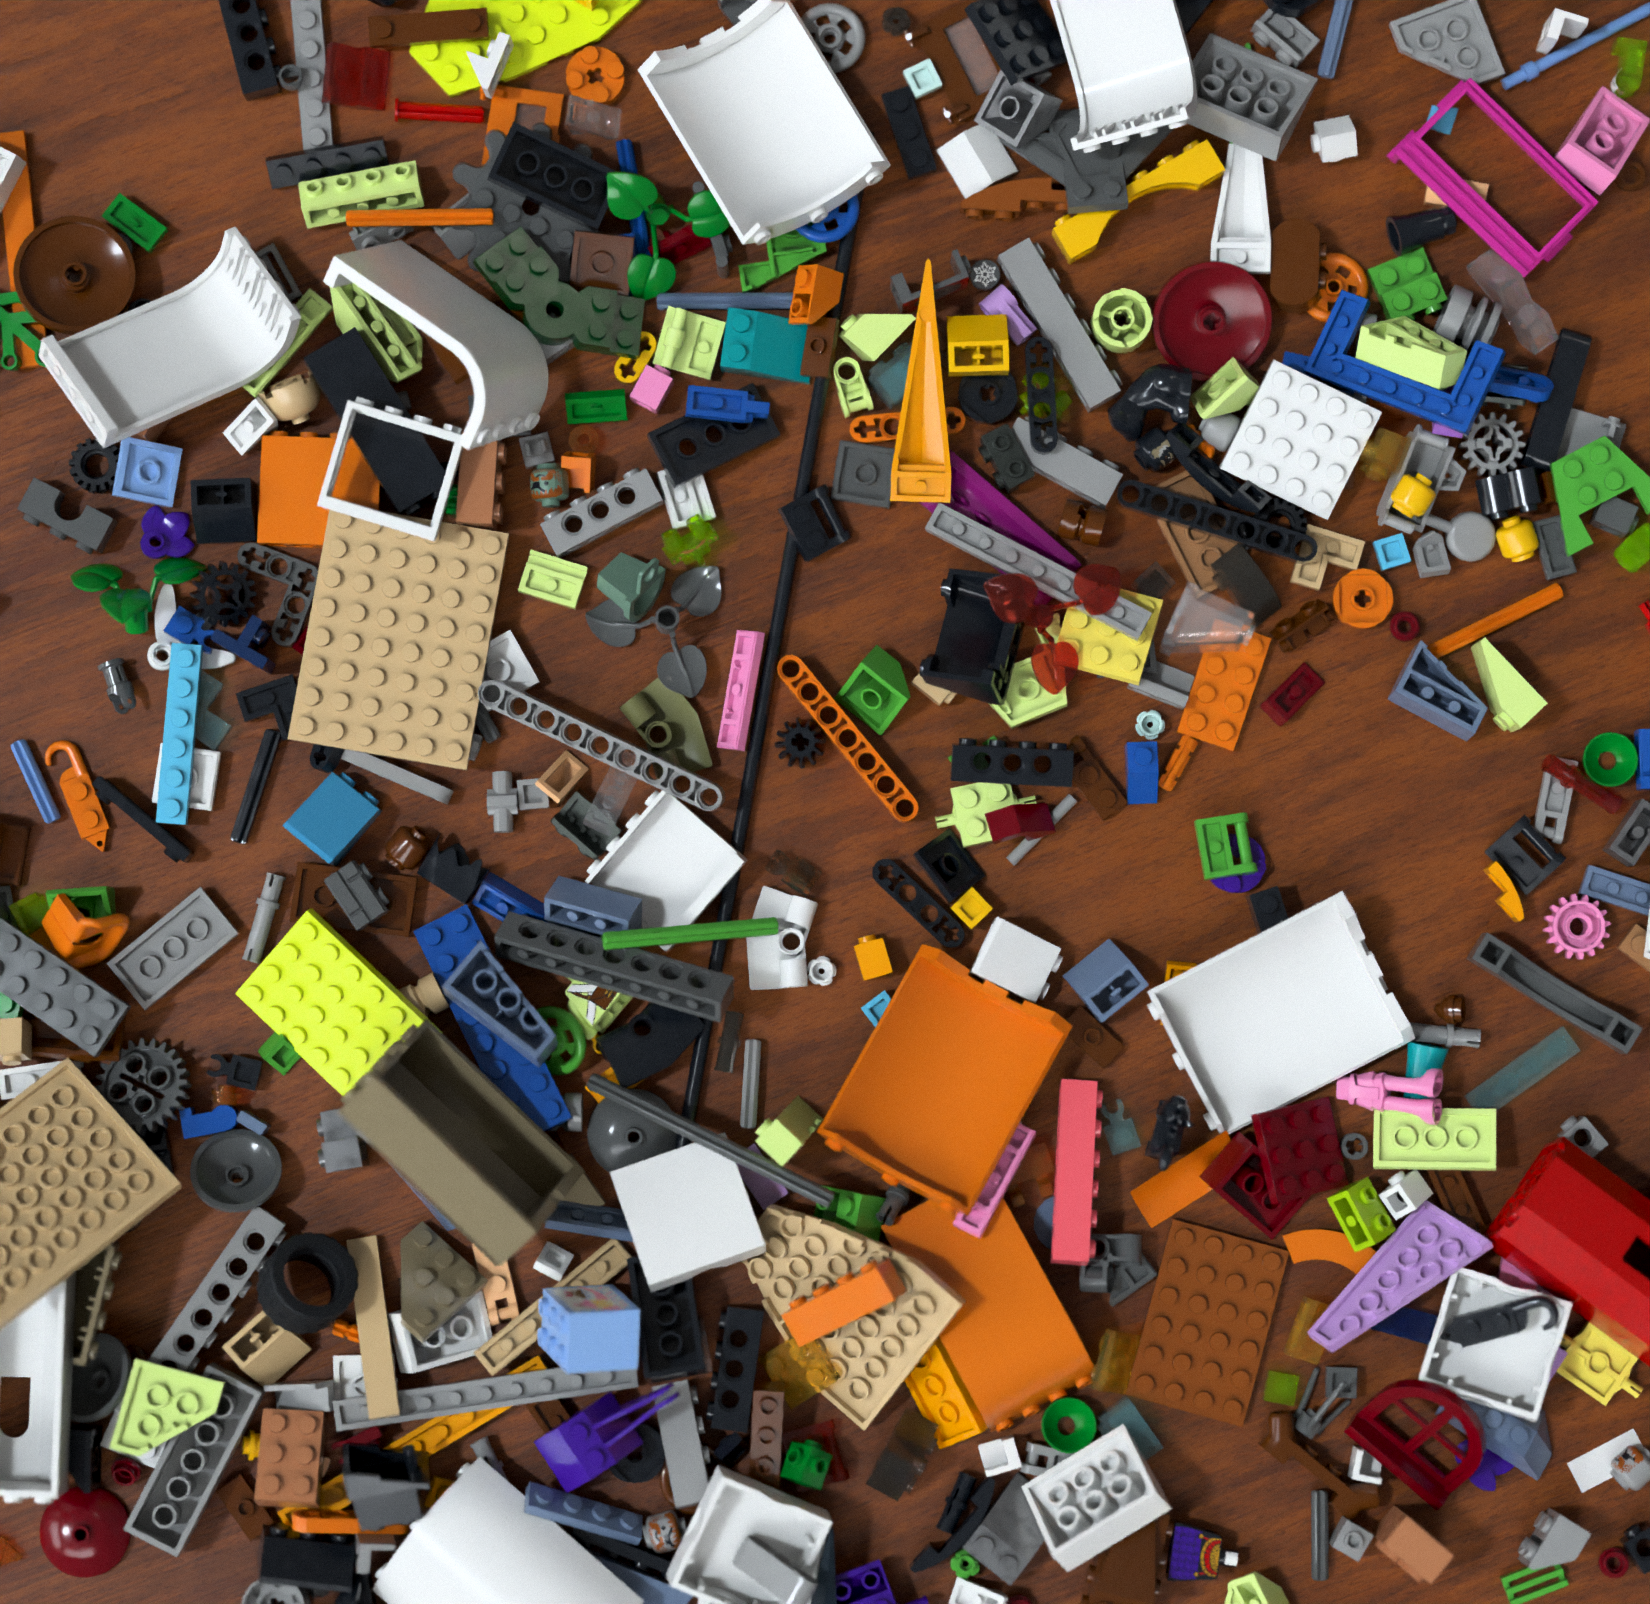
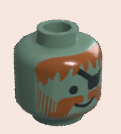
M558 463L539 464L536 466L537 469L530 474L531 498L534 501L542 502L543 508L559 507V501H563L569 496L568 472L560 468Z

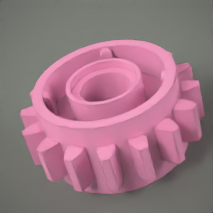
M1576 894L1570 895L1569 902L1564 897L1559 898L1560 906L1550 905L1551 916H1544L1543 918L1548 922V927L1543 928V932L1549 933L1550 936L1546 940L1547 944L1554 943L1556 945L1555 953H1559L1562 950L1565 951L1564 955L1567 959H1570L1573 953H1575L1577 960L1583 959L1584 952L1589 956H1594L1593 948L1603 949L1602 938H1609L1610 934L1605 932V927L1611 924L1609 921H1605L1603 917L1607 911H1600L1597 908L1599 905L1597 900L1589 903L1588 895H1583L1579 901ZM1574 918L1579 919L1583 924V931L1580 935H1575L1570 930V923Z

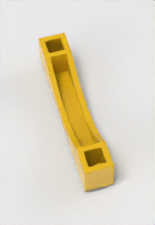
M1208 139L1201 143L1195 140L1182 149L1184 153L1174 158L1173 155H1169L1157 163L1158 168L1148 173L1147 169L1133 176L1131 178L1133 182L1126 186L1128 204L1148 193L1164 189L1197 191L1222 177L1226 169ZM1120 210L1078 213L1073 217L1067 214L1054 223L1056 227L1053 228L1051 235L1069 265L1095 250L1102 232L1109 221Z

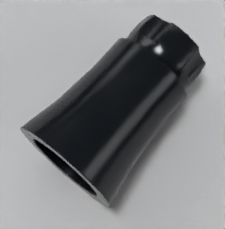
M1448 206L1433 207L1419 212L1388 216L1386 218L1387 236L1394 253L1398 257L1415 248L1455 233L1457 226L1455 215Z

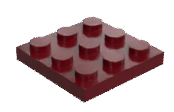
M1329 1096L1251 1115L1271 1204L1282 1203L1349 1185Z

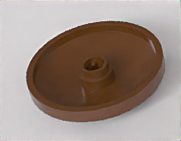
M65 216L40 225L23 241L14 262V284L22 306L39 324L62 334L74 335L121 315L129 305L135 289V265L127 244L112 228L88 217Z

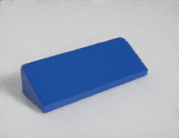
M489 873L483 880L471 903L502 922L509 911L545 921L544 903L493 873Z

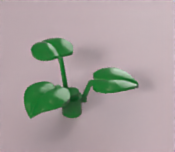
M609 172L606 175L607 202L611 212L620 219L631 220L639 217L644 210L650 222L653 257L648 254H638L630 262L627 271L628 285L636 298L645 300L654 298L658 294L669 290L675 281L676 270L673 263L667 258H658L659 248L656 228L657 225L664 224L669 219L671 213L685 222H692L694 234L700 237L717 236L731 225L710 190L698 192L690 199L687 207L690 216H686L675 209L673 205H667L664 197L658 194L656 186L647 177L630 172Z
M184 557L164 559L154 566V573L157 575L153 578L149 593L138 588L120 589L116 581L123 578V572L118 567L110 564L101 563L85 566L74 572L70 579H72V584L75 587L87 592L101 591L109 586L113 587L114 589L107 590L100 595L101 606L122 625L125 624V631L127 633L142 634L149 630L148 612L153 611L152 603L158 583L160 581H163L165 584L183 583L199 576V570L203 572L208 571V567Z

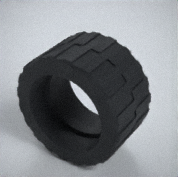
M304 1232L300 1235L296 1234L289 1240H285L263 1264L264 1266L259 1272L257 1282L258 1300L266 1316H269L275 1325H279L283 1330L296 1332L297 1334L316 1333L321 1329L327 1328L352 1303L355 1292L358 1289V1269H356L355 1261L348 1253L347 1248L337 1242L338 1240L325 1236L322 1233ZM305 1261L319 1268L326 1276L330 1285V1302L323 1306H312L295 1298L285 1282L284 1267L286 1263Z

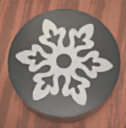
M980 260L972 266L970 281L976 289L988 291L998 284L1000 271L994 262Z

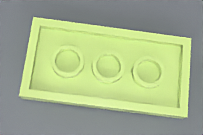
M1442 1108L1439 1124L1430 1125L1417 1115L1392 1110L1381 1112L1374 1109L1373 1168L1496 1171L1497 1111L1496 1109Z

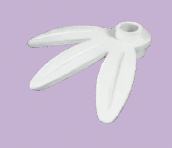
M164 584L159 593L154 617L157 642L153 643L147 652L149 664L154 669L160 671L169 669L171 644L181 643L163 631L176 611L175 593L171 584ZM208 618L203 619L206 624L202 629L204 631L209 630L212 624L208 623ZM212 649L213 652L211 654L203 652L201 669H215L227 666L235 662L236 656L231 652L219 649ZM164 652L168 658L165 661H160L156 655Z

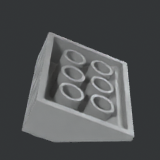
M1210 33L1192 61L1197 88L1196 112L1186 119L1187 124L1277 161L1304 111L1318 78Z

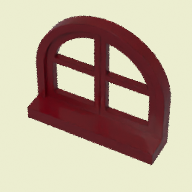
M1401 1380L1385 1386L1353 1414L1344 1430V1433L1436 1511L1445 1504L1451 1492L1475 1473L1486 1450L1484 1428L1474 1410L1452 1391L1423 1380ZM1411 1397L1427 1399L1443 1406L1445 1409L1428 1422L1402 1399ZM1391 1403H1394L1422 1427L1407 1442L1376 1417ZM1454 1416L1460 1421L1467 1434L1469 1444L1467 1454L1439 1431ZM1431 1436L1461 1460L1446 1475L1416 1450Z

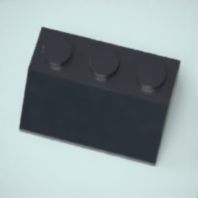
M283 1523L263 1524L257 1555L259 1583L351 1593L355 1554L354 1535L345 1533H301L292 1530Z

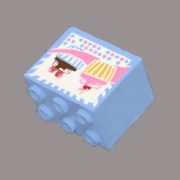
M613 1284L543 1288V1298H540L538 1302L539 1315L542 1317V1328H538L537 1332L538 1344L567 1374L638 1369L640 1309Z

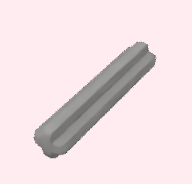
M747 1039L745 1041L740 1126L742 1128H755L757 1124L761 1041L757 1039Z

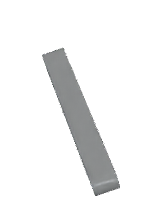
M488 680L482 683L478 689V698L483 705L702 810H715L721 807L725 801V791L719 784L503 681ZM491 685H496L500 690V698L496 702H492L487 697V690ZM518 698H523L528 706L527 711L522 715L514 710V702ZM546 710L550 711L555 719L554 724L549 728L541 723V715ZM573 723L579 725L582 731L581 737L577 741L572 740L568 735V728ZM600 736L606 738L609 742V748L604 754L599 753L595 748V741ZM627 749L632 750L636 755V762L631 767L626 766L622 761V754ZM654 762L659 763L663 768V775L660 779H654L649 774V767ZM681 775L686 776L690 780L691 785L687 792H681L676 787V780ZM708 788L715 790L718 795V800L714 805H708L703 800V793Z

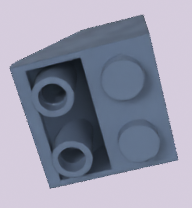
M1107 939L1062 975L1099 1023L1104 1022L1149 986L1148 982L1131 961L1110 939Z

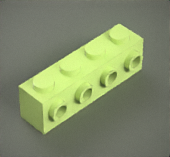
M415 160L298 182L301 209L307 229L345 222L348 210H389L424 207L421 179Z

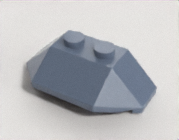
M1463 1399L1474 1410L1482 1423L1486 1436V1448L1536 1481L1539 1480L1552 1456L1545 1410L1540 1408L1537 1421L1532 1422ZM1439 1405L1435 1415H1438L1445 1408ZM1455 1416L1447 1422L1466 1434L1462 1424Z

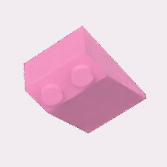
M1602 86L1562 143L1554 159L1575 179L1598 195H1601L1617 177L1650 122V118Z

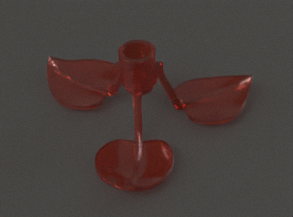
M1102 564L1086 565L1077 572L1073 581V589L1079 599L1049 606L1032 603L1038 595V587L1029 576L1024 574L1009 573L999 575L985 582L983 587L990 599L995 614L1002 621L1011 624L1023 621L1025 625L1037 628V632L1048 640L1049 644L1041 643L1035 646L1031 656V665L1040 685L1047 692L1055 695L1075 676L1079 660L1077 652L1071 644L1064 641L1055 643L1054 638L1046 631V628L1053 621V612L1083 603L1088 614H1103L1115 604L1120 593L1121 579L1116 567Z

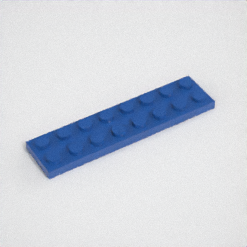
M467 904L413 931L443 994L442 985L480 940L493 956ZM445 996L481 1072L544 1132L573 1119L546 1062L538 1068Z

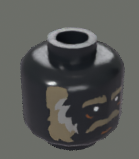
M1155 427L1135 441L1136 450L1133 451V455L1144 470L1148 471L1150 469L1158 472L1177 458L1166 437L1170 430L1164 432L1162 429Z

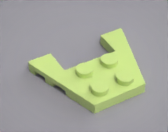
M1059 613L1033 623L1044 652L1015 663L1004 704H989L1011 729L1067 707L1064 666L1052 663V657L1061 630Z

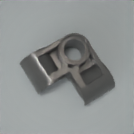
M1091 1234L1090 1240H1101L1104 1242L1105 1252L1101 1256L1089 1258L1087 1266H1081L1079 1277L1080 1291L1112 1293L1114 1282L1113 1264L1119 1266H1141L1143 1236L1136 1234Z

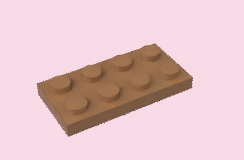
M1187 471L1154 486L1217 506L1212 494L1202 487ZM1160 496L1153 498L1150 503L1153 510L1158 512L1164 511L1168 507L1167 500ZM1188 505L1183 506L1179 511L1181 518L1185 521L1193 520L1197 515L1194 507ZM1215 514L1208 519L1209 526L1214 530H1220L1225 526V520L1220 515ZM1156 519L1196 599L1251 572L1237 544Z

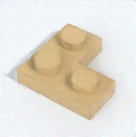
M1307 524L1306 535H1309L1316 541L1317 553L1309 563H1295L1290 583L1319 591L1327 563L1349 570H1357L1365 541ZM1301 542L1298 556L1308 557L1311 554V547L1308 543Z

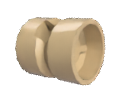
M433 972L418 979L417 986L414 987L408 984L399 989L427 1018L429 1012L438 1014L450 1007Z

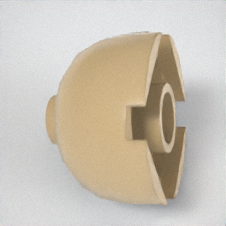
M308 372L310 378L302 379L301 374L269 386L271 392L266 395L263 390L258 393L259 398L277 420H292L293 425L310 419L308 413L313 411L320 401V388L310 372Z

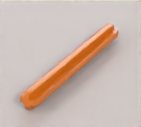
M491 208L348 210L346 212V224L349 227L493 225L494 211Z
M1554 583L1428 645L1427 649L1439 659L1561 599L1564 596L1563 590L1558 583Z

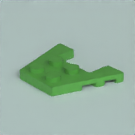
M810 222L807 225L811 227L814 223ZM796 229L771 238L766 242L769 261L738 265L742 293H748L798 268V265H804L826 254V244L811 241L802 236Z
M1605 435L1550 464L1567 557L1593 544L1579 515L1632 488L1646 514H1650V477Z

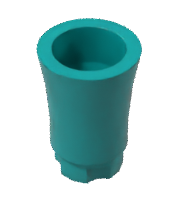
M1408 1042L1405 1077H1422L1431 1068L1442 1070L1449 1049L1422 1042ZM1404 1092L1403 1098L1410 1099L1433 1098Z

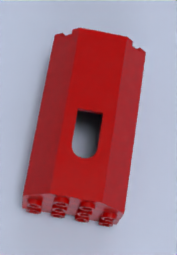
M1562 1136L1544 1145L1518 1183V1187L1513 1195L1503 1205L1483 1236L1493 1244L1494 1247L1491 1250L1556 1298L1573 1303L1572 1310L1650 1367V1280L1621 1260L1636 1236L1650 1246V1200Z

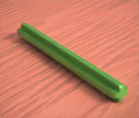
M775 917L611 931L602 934V945L605 950L769 936L778 934L779 924Z

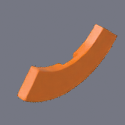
M1303 1229L1281 1235L1287 1250L1290 1251L1289 1255L1293 1264L1306 1260H1327L1341 1264L1357 1275L1376 1253L1371 1247L1354 1252L1347 1236L1344 1233L1332 1230Z

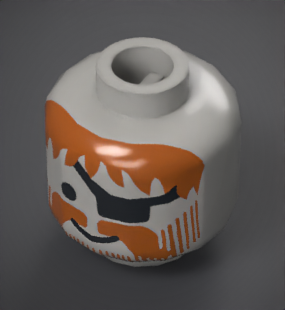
M1629 1445L1611 1461L1613 1470L1610 1474L1624 1490L1627 1491L1630 1488L1633 1491H1639L1650 1481V1452L1645 1447L1639 1450L1635 1446Z
M673 1510L648 1516L646 1525L642 1526L648 1549L653 1548L658 1554L678 1549L687 1530L685 1518H678Z

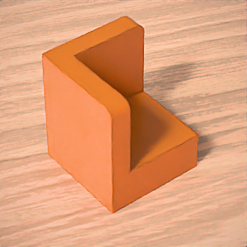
M566 451L561 456V468H565L568 472L569 488L584 489V493H591L595 489L596 453Z

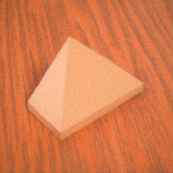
M565 750L536 781L535 785L560 805L589 768Z

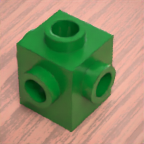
M806 1439L805 1443L801 1444L792 1441L780 1476L800 1486L821 1490L832 1455L822 1451L823 1445Z

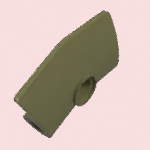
M659 678L655 679L619 708L645 740L648 751L692 772L712 766V760L697 712L682 694L666 688ZM654 727L662 728L666 733L665 741L654 743L649 736L650 730ZM654 762L652 766L656 779H660L663 775V768L659 763Z

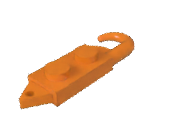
M55 741L49 745L45 752V763L47 766H51V757L55 751L64 750L67 752L72 767L61 775V789L81 839H86L100 851L104 852L108 830L111 828L99 797L95 795L96 790L92 785L93 782L81 753L76 745L70 741ZM99 841L103 842L102 846H98Z

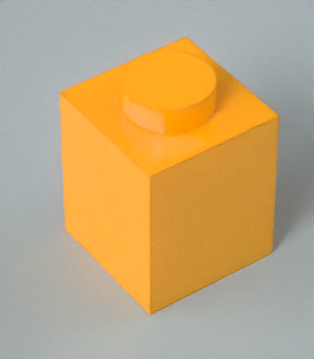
M872 934L858 938L859 944L854 946L863 981L893 973L883 937L876 939V935Z

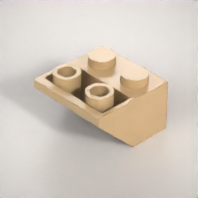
M263 1310L222 1346L234 1362L262 1387L263 1385L275 1383L312 1350L300 1334L292 1331L288 1332L279 1325H275Z

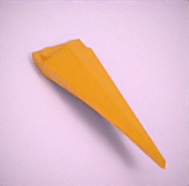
M928 258L925 263L891 467L890 501L950 503L951 464L931 260Z

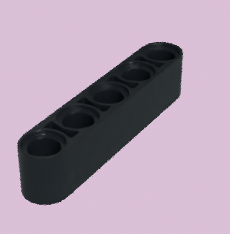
M1564 327L1561 329L1546 375L1553 382L1554 387L1550 398L1547 401L1539 402L1537 405L1520 466L1527 468L1536 467L1538 471L1543 473L1551 471L1550 464L1556 461L1589 352L1592 336Z

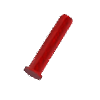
M396 98L395 122H398L399 119L483 123L484 107L403 102Z

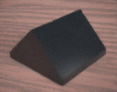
M950 828L913 854V858L948 904L986 876L968 851L963 848V845Z

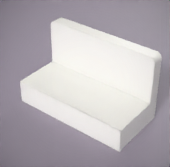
M1555 8L1544 24L1536 51L1548 54L1558 41L1560 34L1578 39L1587 27L1589 19Z

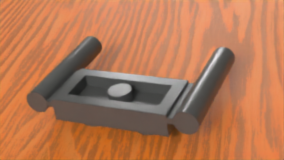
M697 181L693 184L694 195L705 190L702 182ZM721 233L709 238L716 257L718 276L725 279L730 274L728 253L733 252L728 234L722 236Z

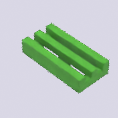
M1553 1565L1555 1570L1511 1587L1509 1582L1544 1568L1532 1570L1526 1566L1500 1576L1509 1603L1522 1604L1568 1586L1569 1584L1564 1576L1561 1565ZM1558 1576V1581L1516 1597L1513 1595L1516 1592Z

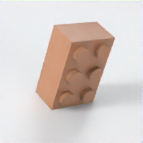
M502 440L470 450L463 448L460 458L456 523L458 525L497 531V524L503 523V506L499 502V494H505L506 479L503 477V472H501V465H507L508 448L505 447V443Z
M263 1408L254 1498L259 1506L320 1509L328 1419L324 1411Z
M1394 1505L1371 1531L1374 1537L1377 1538L1373 1544L1419 1583L1424 1579L1431 1585L1454 1557L1453 1554Z

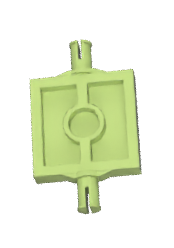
M977 782L950 788L953 801L952 814L935 817L937 829L955 825L960 833L963 848L993 841L985 817L986 813L1013 804H1037L1036 798L1033 795L1017 799L1012 791L1011 784Z

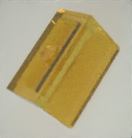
M1303 1296L1283 1351L1284 1354L1314 1365L1319 1363L1324 1347L1311 1339L1307 1331L1330 1305Z

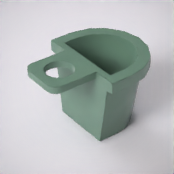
M620 552L598 573L597 589L623 610L626 619L631 622H637L648 613L657 600L663 587L666 569L659 566V560L655 557L647 564Z

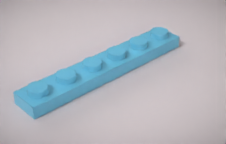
M171 644L156 823L188 825L203 657L202 645Z

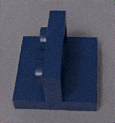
M254 615L249 619L238 640L233 639L218 629L215 630L210 638L218 645L270 675L277 665L257 652L259 647L263 649L267 645L271 637L269 632L271 626Z

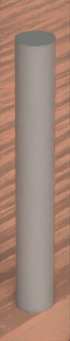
M1070 794L1050 812L1054 825L1077 803ZM1043 837L1027 841L1025 838L1006 859L1015 866Z

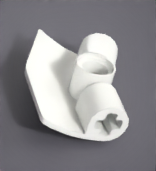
M767 886L762 887L752 919L775 917L779 924V930L776 935L746 938L751 990L808 986L805 943L818 906L817 902L796 895L792 896ZM788 934H795L800 939V945L795 950H788L783 946V939Z

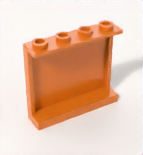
M270 431V436L262 435L257 543L259 545L296 548L323 547L329 509L317 506L338 433H330V438L318 437V433L300 432V437L288 436V432ZM349 439L332 496L380 511L381 486L352 439Z

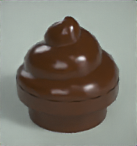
M1449 995L1441 1003L1436 1004L1433 1009L1447 1024L1456 1025L1457 1022H1464L1465 1000L1464 998H1458L1457 995Z

